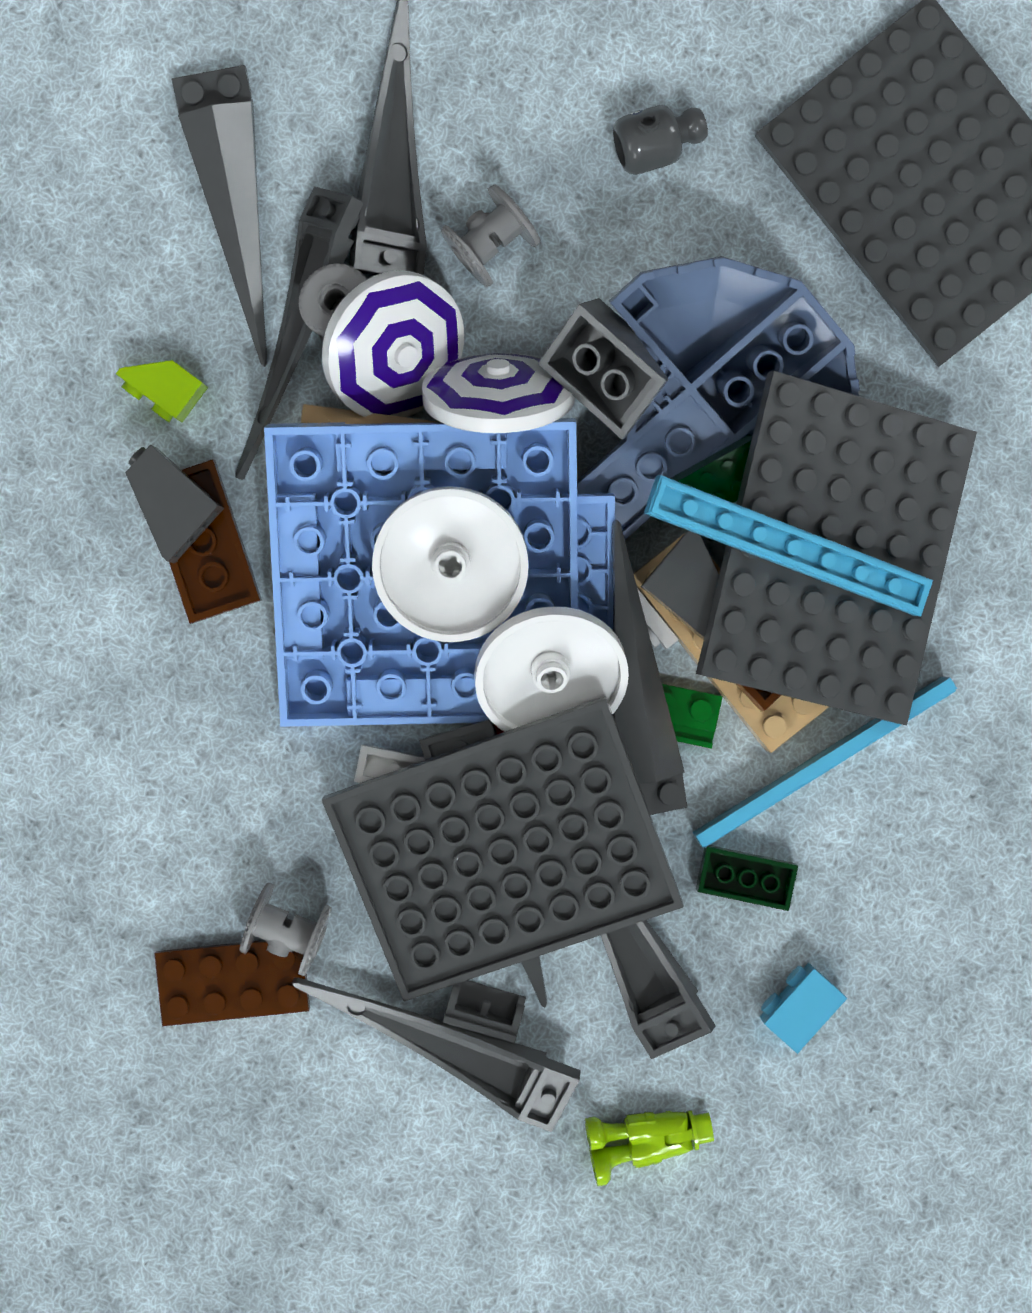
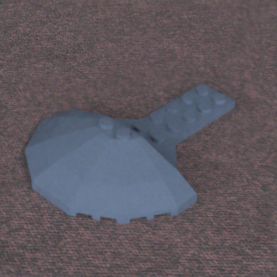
M723 256L640 272L614 295L609 302L631 326L636 336L669 380L626 438L577 480V494L614 493L615 520L620 522L624 539H626L652 517L644 514V510L657 475L671 478L749 434L753 436L768 372H780L859 396L858 391H860L859 379L856 375L854 344L802 281Z

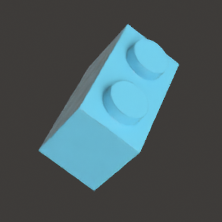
M809 962L804 968L802 966L796 967L786 979L788 986L779 996L776 993L772 994L761 1007L763 1013L760 1019L764 1025L797 1054L847 1000V997Z

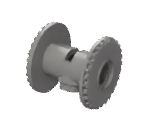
M492 185L488 188L489 195L497 208L491 213H484L482 210L473 213L466 222L468 232L462 238L447 225L441 229L443 238L456 257L485 287L491 286L493 280L483 265L499 253L498 246L506 247L518 235H521L533 247L540 243L538 233L529 219L512 198L497 185Z
M346 264L323 266L315 270L308 277L299 295L301 317L305 324L319 335L322 342L328 323L337 306L350 291L367 280L359 270Z
M266 883L248 918L240 944V951L246 954L255 936L262 938L268 943L267 950L274 955L287 957L289 952L292 951L303 954L304 957L298 975L305 976L324 938L332 907L329 905L324 906L318 922L297 914L293 920L287 918L289 911L269 904L274 884Z

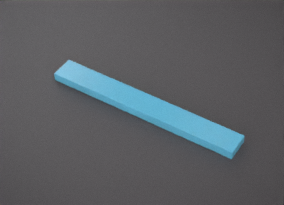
M662 475L655 477L644 510V514L913 616H922L933 582L929 578Z
M942 676L916 692L908 721L956 692L957 687L952 679ZM876 718L693 831L694 836L702 847H707L895 730L901 724Z

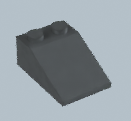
M600 298L581 303L577 306L538 363L539 366L567 391L572 393L579 402L621 439L626 438L669 380L628 323Z

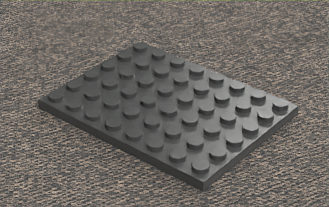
M936 0L920 1L755 134V138L938 367L1032 293V120Z
M768 372L736 504L929 578L933 582L922 616H913L726 545L696 674L907 726L977 432L780 372Z
M606 696L336 791L322 798V803L403 1001L684 907Z

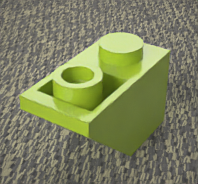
M173 360L122 367L116 372V375L125 381L121 388L138 400L143 395L155 403L151 410L167 422H170L174 417L183 423L208 389L204 383Z

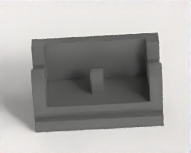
M467 980L453 985L443 1023L515 1043L525 1008L526 997Z

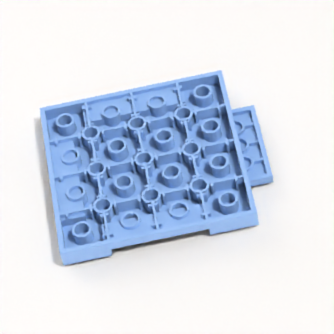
M560 418L553 423L539 428L511 433L472 432L457 429L441 422L345 424V422L267 424L264 427L280 727L476 723L489 719L482 710L477 698L474 672L479 651L494 630L481 637L461 642H441L421 637L403 627L393 618L383 605L375 587L372 557L374 546L383 524L402 502L428 489L453 486L481 492L502 505L518 524L528 552V578L519 604L505 621L532 609L568 607L587 612L599 618L613 630L612 523L615 520L614 493L577 494V435L575 418Z

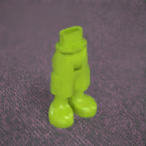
M666 1111L656 1114L653 1112L634 1113L626 1115L624 1123H604L594 1116L585 1118V1129L597 1186L607 1185L611 1180L612 1169L624 1162L631 1161L635 1168L659 1164L664 1159L688 1153L693 1148L694 1150H699V1144L714 1142L709 1112L693 1115L692 1111ZM626 1138L629 1140L626 1145L605 1147L611 1141Z

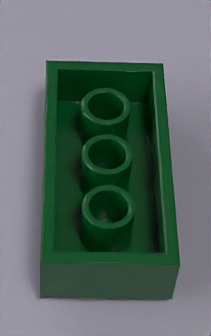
M749 434L670 479L729 502H736L752 436Z
M708 845L704 847L696 890L699 893L789 911L798 865L789 861Z

